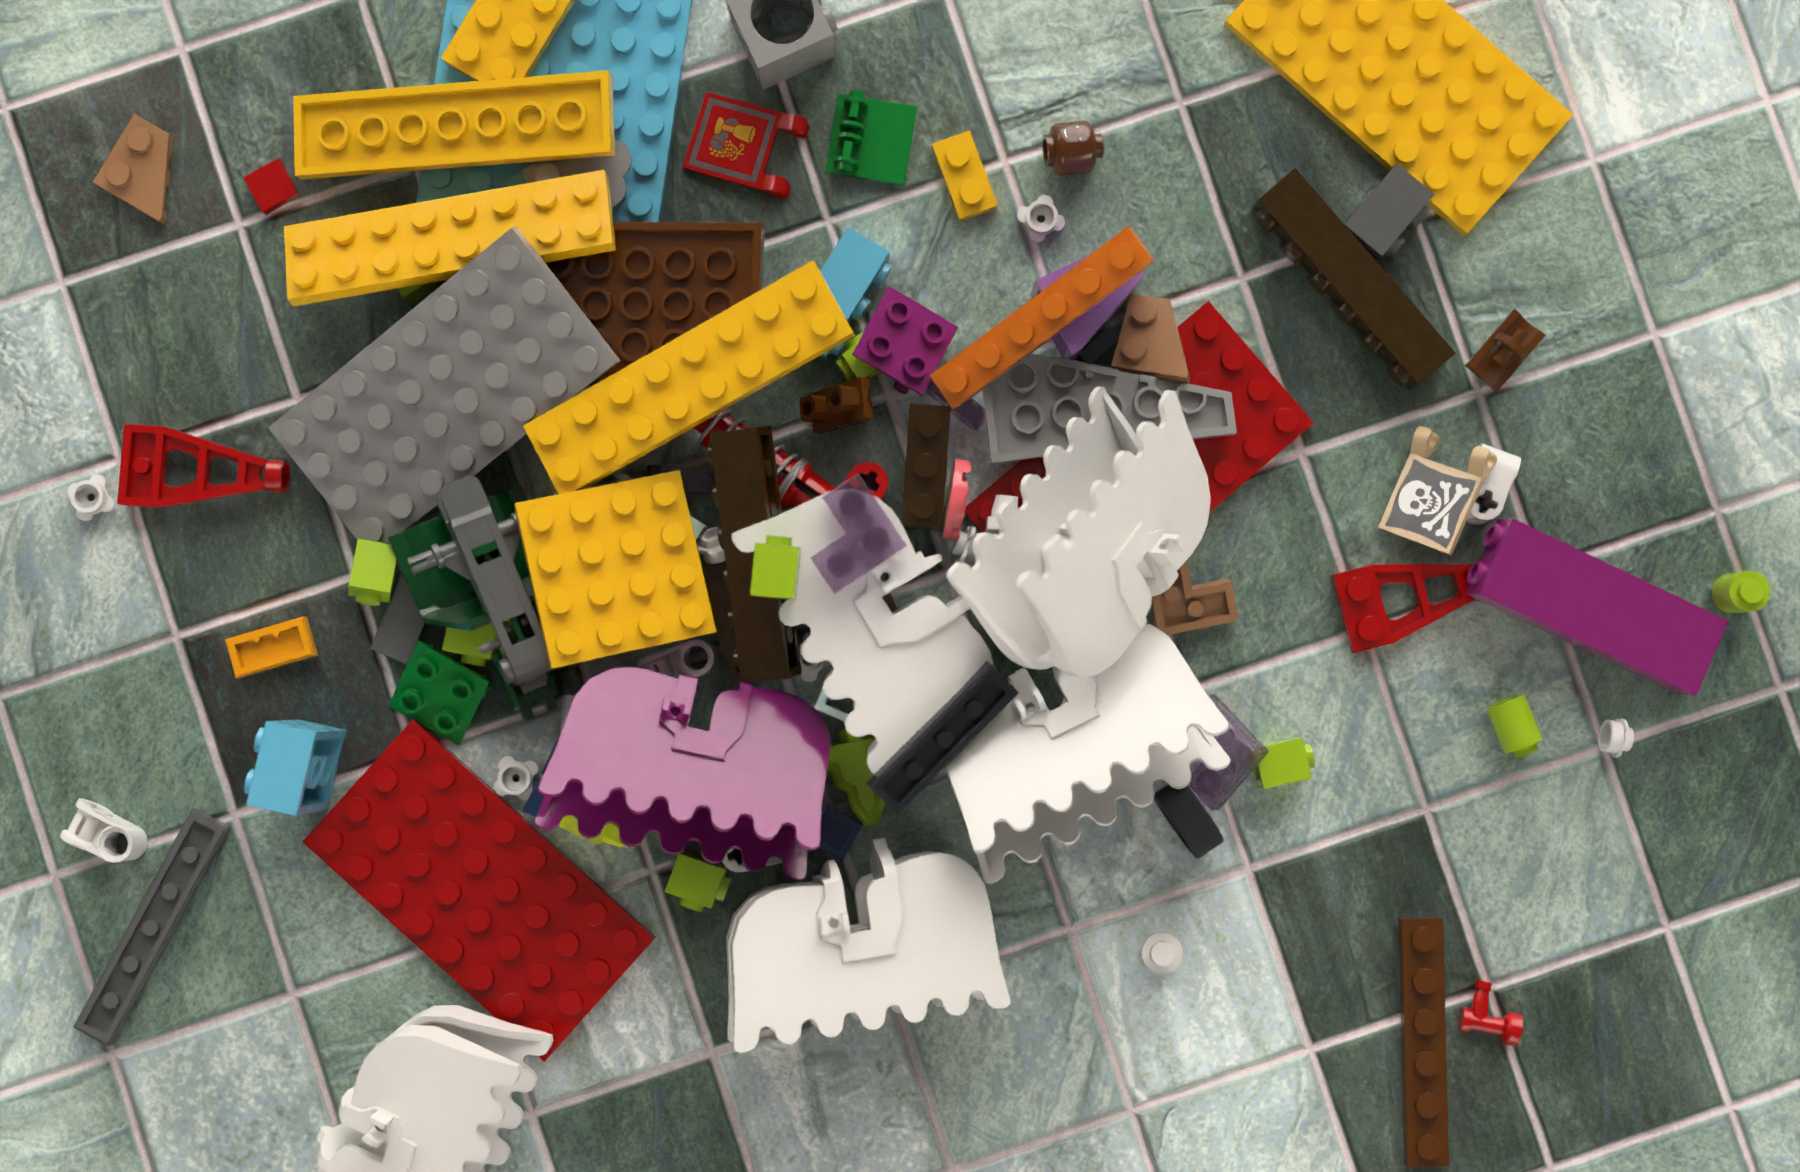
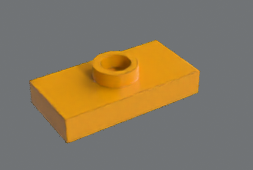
M306 616L225 639L236 679L318 656L308 617Z

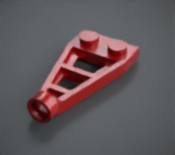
M124 423L117 505L163 509L266 490L285 493L289 487L290 465L287 460H266L165 426ZM180 450L196 457L198 464L196 480L194 482L170 487L165 483L168 452ZM222 458L235 461L238 464L237 481L232 484H210L211 459ZM265 468L263 481L261 479V471Z
M1372 564L1331 575L1351 653L1395 643L1473 601L1475 598L1465 594L1469 585L1466 581L1467 575L1473 564ZM1431 577H1452L1457 592L1456 595L1438 604H1430L1424 581ZM1386 583H1407L1414 588L1417 599L1416 608L1411 613L1397 620L1389 619L1386 616L1380 593L1381 587Z

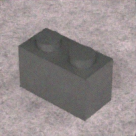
M1396 163L1346 221L1345 226L1376 261L1383 255L1390 259L1405 242L1400 236L1409 224L1416 228L1431 211L1426 204L1434 196V193Z

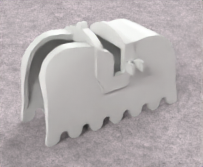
M1095 387L1088 401L1091 412L1090 421L1087 423L1083 418L1073 417L1067 423L1066 434L1069 441L1067 450L1065 451L1061 446L1054 445L1046 448L1043 457L1046 469L1044 479H1041L1036 474H1027L1023 477L1020 484V491L1023 497L1021 508L1012 503H1004L999 507L997 511V522L1000 528L998 537L995 538L991 533H979L976 535L973 541V551L976 557L974 567L971 568L967 563H955L948 570L947 578L969 605L999 650L1009 660L1025 668L1037 670L1056 666L1068 675L1077 677L1098 675L1108 669L1123 655L1135 636L1146 625V615L1151 607L1152 596L1160 595L1171 587L1179 576L1177 570L1192 555L1200 543L1208 524L1211 502L1208 476L1188 429L1175 390L1165 391L1159 400L1158 410L1161 418L1159 427L1153 422H1142L1139 424L1135 434L1126 418L1108 395L1105 387Z
M854 489L829 491L780 515L732 533V541L740 551L746 553L755 550V543L765 544L766 535L791 537V546L801 547L796 599H787L780 607L779 617L788 626L807 624L810 627L811 634L805 639L801 647L802 657L810 663L825 660L832 664L833 671L829 676L827 674L824 680V693L829 699L839 700L848 697L854 701L855 708L846 717V730L856 737L867 734L876 737L867 749V763L871 772L875 774L966 684L986 661L992 665L993 662L990 650L984 640L962 615L970 609L962 596L944 605L937 597L923 595L894 612L890 611L883 596L942 561L941 555L935 554L924 557L921 551L915 553L902 523L893 510L878 497ZM887 572L889 574L888 580L882 581L880 578L881 574Z
M1146 623L1123 655L1108 669L1098 675L1090 677L1071 676L1053 666L1055 681L1065 698H1063L1061 706L1052 711H1049L1027 669L1021 668L1008 676L1009 683L1019 694L945 767L986 884H993L1004 876L1006 871L1004 858L1009 853L1017 854L1026 863L1037 862L1043 853L1041 840L1045 835H1053L1060 843L1066 845L1076 842L1080 836L1078 822L1084 816L1091 817L1098 825H1111L1116 821L1118 814L1115 804L1120 798H1127L1140 808L1148 807L1155 797L1153 783L1156 780H1165L1175 789L1186 788L1192 779L1190 764L1195 761L1202 762L1208 769L1213 771L1222 770L1229 766L1231 759L1214 738V736L1225 733L1229 728V723L1205 693L1181 653L1166 633Z
M879 838L872 840L871 873L861 876L854 886L858 924H849L843 880L837 863L834 860H828L824 863L820 875L812 876L813 882L780 883L764 887L749 895L733 914L726 936L728 970L727 1039L733 1042L734 1051L743 1053L753 1050L758 1044L759 1032L764 1027H769L783 1044L795 1043L801 1036L803 1022L808 1019L810 1023L818 1027L820 1033L824 1036L834 1037L842 1031L844 1017L848 1013L856 1020H860L865 1028L876 1030L884 1024L888 1007H891L896 1013H901L906 1020L912 1023H918L925 1018L929 1001L936 1006L944 1007L945 1011L955 1016L965 1013L968 1009L970 995L977 1000H985L992 1008H1007L1011 1002L1000 964L990 902L985 884L976 870L966 861L954 855L934 851L914 852L893 859L887 847L886 839Z
M435 1005L414 1015L395 1032L376 1045L364 1059L357 1075L355 1086L349 1089L342 1097L338 1111L340 1123L342 1124L335 1127L322 1126L317 1136V1141L320 1143L317 1152V1165L319 1166L317 1172H485L486 1164H504L510 1157L511 1150L509 1145L499 1137L498 1129L517 1128L524 1120L522 1108L511 1098L512 1092L527 1093L532 1091L537 1085L538 1077L536 1072L526 1064L525 1057L526 1055L541 1056L546 1054L553 1043L552 1034L512 1024L459 1005Z

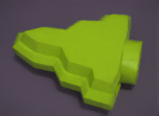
M847 730L838 731L839 742L830 745L827 770L831 771L835 786L848 793L851 809L864 826L879 824L885 802L866 783L874 775L867 763V749L876 737L871 734L856 737L852 736Z

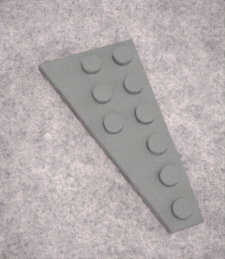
M1031 353L982 390L991 464L1040 459L1044 457V452L1050 445L1061 446L1066 451L1069 445L1066 434L1067 423L1073 417L1083 418L1087 423L1090 421L1091 412L1088 401L1095 387H1105L1108 395L1126 418L1135 434L1139 424L1142 422H1153L1159 427L1161 418L1158 403L1163 393L1167 390H1175L1193 440L1229 436L1237 433L1232 392L1156 379L1153 376L1118 371V369L1059 357L1052 358Z

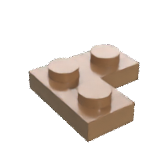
M1187 560L1177 570L1179 576L1171 587L1160 595L1152 596L1151 607L1155 627L1167 635L1239 621L1232 581L1227 578L1191 586Z

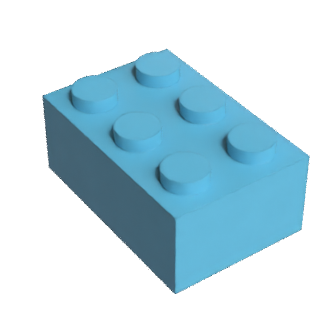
M300 719L266 721L265 727H261L258 730L254 742V751L258 753L255 769H250L245 780L244 793L249 794L246 805L293 816L328 810L346 730Z

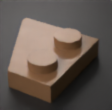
M134 114L93 180V183L160 223L165 224L168 212L165 211L166 188H170L171 171L169 169V160L173 155L174 137Z
M1137 294L1130 295L1111 368L1137 375L1153 376L1156 379L1190 384L1191 378L1170 299Z

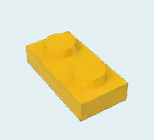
M970 130L933 143L932 150L959 222L997 209L998 204Z

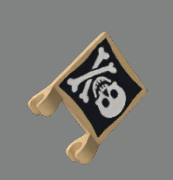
M1418 427L1413 435L1409 457L1378 528L1452 556L1483 482L1496 465L1497 455L1488 448L1476 446L1471 453L1467 473L1434 462L1428 458L1437 448L1440 437L1429 428Z

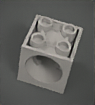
M725 0L731 23L762 90L835 58L834 44L839 42L836 34L838 28L829 7L821 9V0ZM791 6L804 11L813 22H809L805 35L792 43L777 44L764 39L756 31L758 24L761 23L767 12L777 7Z

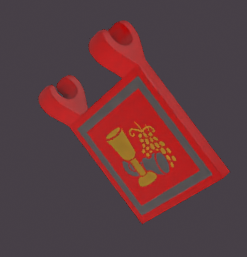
M706 91L682 168L758 190L776 198L787 199L791 189L788 180L780 176L765 174L778 130L803 139L806 138L810 126L807 123V119L803 116L778 112Z

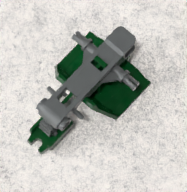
M466 476L450 482L441 488L436 498L440 510L436 518L390 536L388 541L424 623L472 631L491 623L496 639L481 645L479 652L486 653L498 647L500 648L492 653L496 672L512 709L519 711L524 721L534 718L531 710L533 700L542 701L545 709L549 712L557 708L554 696L560 692L552 672L554 669L550 668L541 624L532 607L536 605L514 508L515 503L528 501L522 486L487 498L480 481L474 476ZM521 614L524 615L525 619L520 620L522 626L527 625L531 636L526 639L516 619V616Z

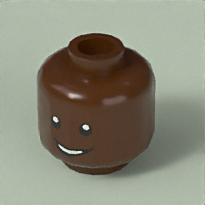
M1088 121L1054 124L1050 128L1049 134L1043 135L1042 150L1046 167H1051L1058 176L1092 172L1096 165V159L1103 158L1104 154L1101 133L1095 134L1093 127Z

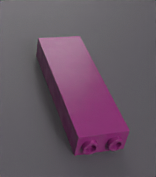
M1513 518L1497 519L1496 523H1493L1488 528L1483 539L1485 549L1481 558L1471 566L1466 581L1469 585L1465 592L1466 595L1677 694L1697 696L1729 622L1728 620Z

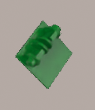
M850 90L849 95L838 93L825 173L904 186L918 106L865 98L866 93L860 90Z
M419 640L389 706L459 746L482 697H486L489 694L493 683L488 680L486 674L481 676L467 668L466 663H458L456 657H448L436 650L435 645H427Z

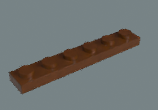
M1398 917L1404 1164L1407 1167L1449 1166L1443 918Z

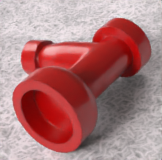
M1475 980L1474 988L1476 991L1472 1000L1471 1008L1462 1007L1458 1030L1468 1033L1471 1029L1500 1035L1501 1041L1504 1044L1517 1047L1523 1029L1522 1014L1510 1012L1504 1015L1503 1019L1487 1016L1489 991H1491L1492 983Z

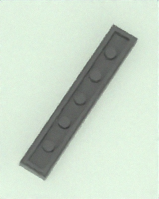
M196 808L191 809L73 1028L108 1047L114 1045L231 829L230 826Z

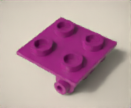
M888 286L851 355L895 381L893 388L899 393L907 394L910 389L923 396L932 379L930 375L939 366L958 327Z

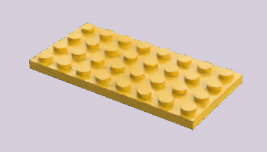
M1244 0L1224 23L1226 28L1388 171L1398 163L1434 193V196L1428 201L1427 205L1463 237L1468 234L1573 116L1567 108L1444 0Z

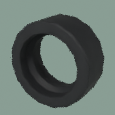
M1167 784L1154 793V800L1195 858H1201L1224 842L1218 827L1189 786L1183 789H1175Z

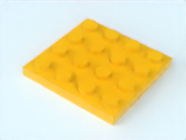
M680 470L514 504L551 669L716 633Z

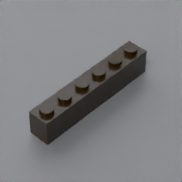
M1296 168L1257 200L1252 208L1256 212L1254 217L1260 227L1269 234L1273 231L1283 243L1281 249L1285 256L1294 264L1299 262L1309 273L1307 279L1311 286L1322 295L1326 293L1336 304L1333 308L1337 316L1345 324H1353L1362 334L1360 341L1372 355L1377 356L1379 354L1389 366L1386 369L1389 376L1399 386L1403 387L1406 385L1411 390L1422 383L1455 354V351Z
M762 426L709 433L710 442L707 446V455L710 464L714 466L716 482L713 486L712 494L714 503L719 508L721 525L718 528V541L721 548L724 549L726 566L723 570V581L726 589L730 592L731 600L728 621L731 630L735 632L736 649L733 657L736 671L740 673L741 682L744 683L789 679L802 674L797 628L796 626L785 625L779 617L780 607L787 599L750 595L754 551L749 553L742 552L732 541V533L782 514L772 427Z

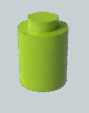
M1755 571L1724 574L1715 581L1712 587V599L1715 605L1726 613H1744L1760 610L1767 604L1770 598V585L1767 579Z
M1525 693L1504 698L1485 707L1504 754L1513 752L1515 758H1520L1539 750L1536 743L1542 741L1543 737Z

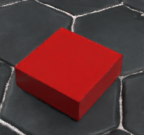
M279 158L243 177L258 206L265 215L301 196L283 161Z

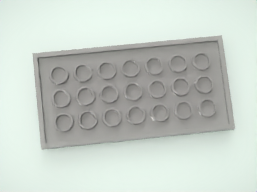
M516 226L510 228L268 428L357 540L359 538L390 544L388 537L409 529L438 506L436 498L444 485L466 476H476L527 435L523 425L576 396L621 360Z

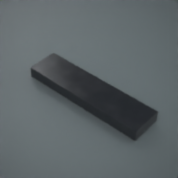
M986 661L966 684L866 782L867 785L899 815L1019 692L992 664Z

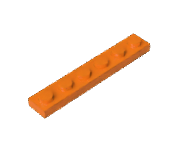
M1126 227L933 372L930 377L951 408H959L1153 264L1155 260L1132 227Z

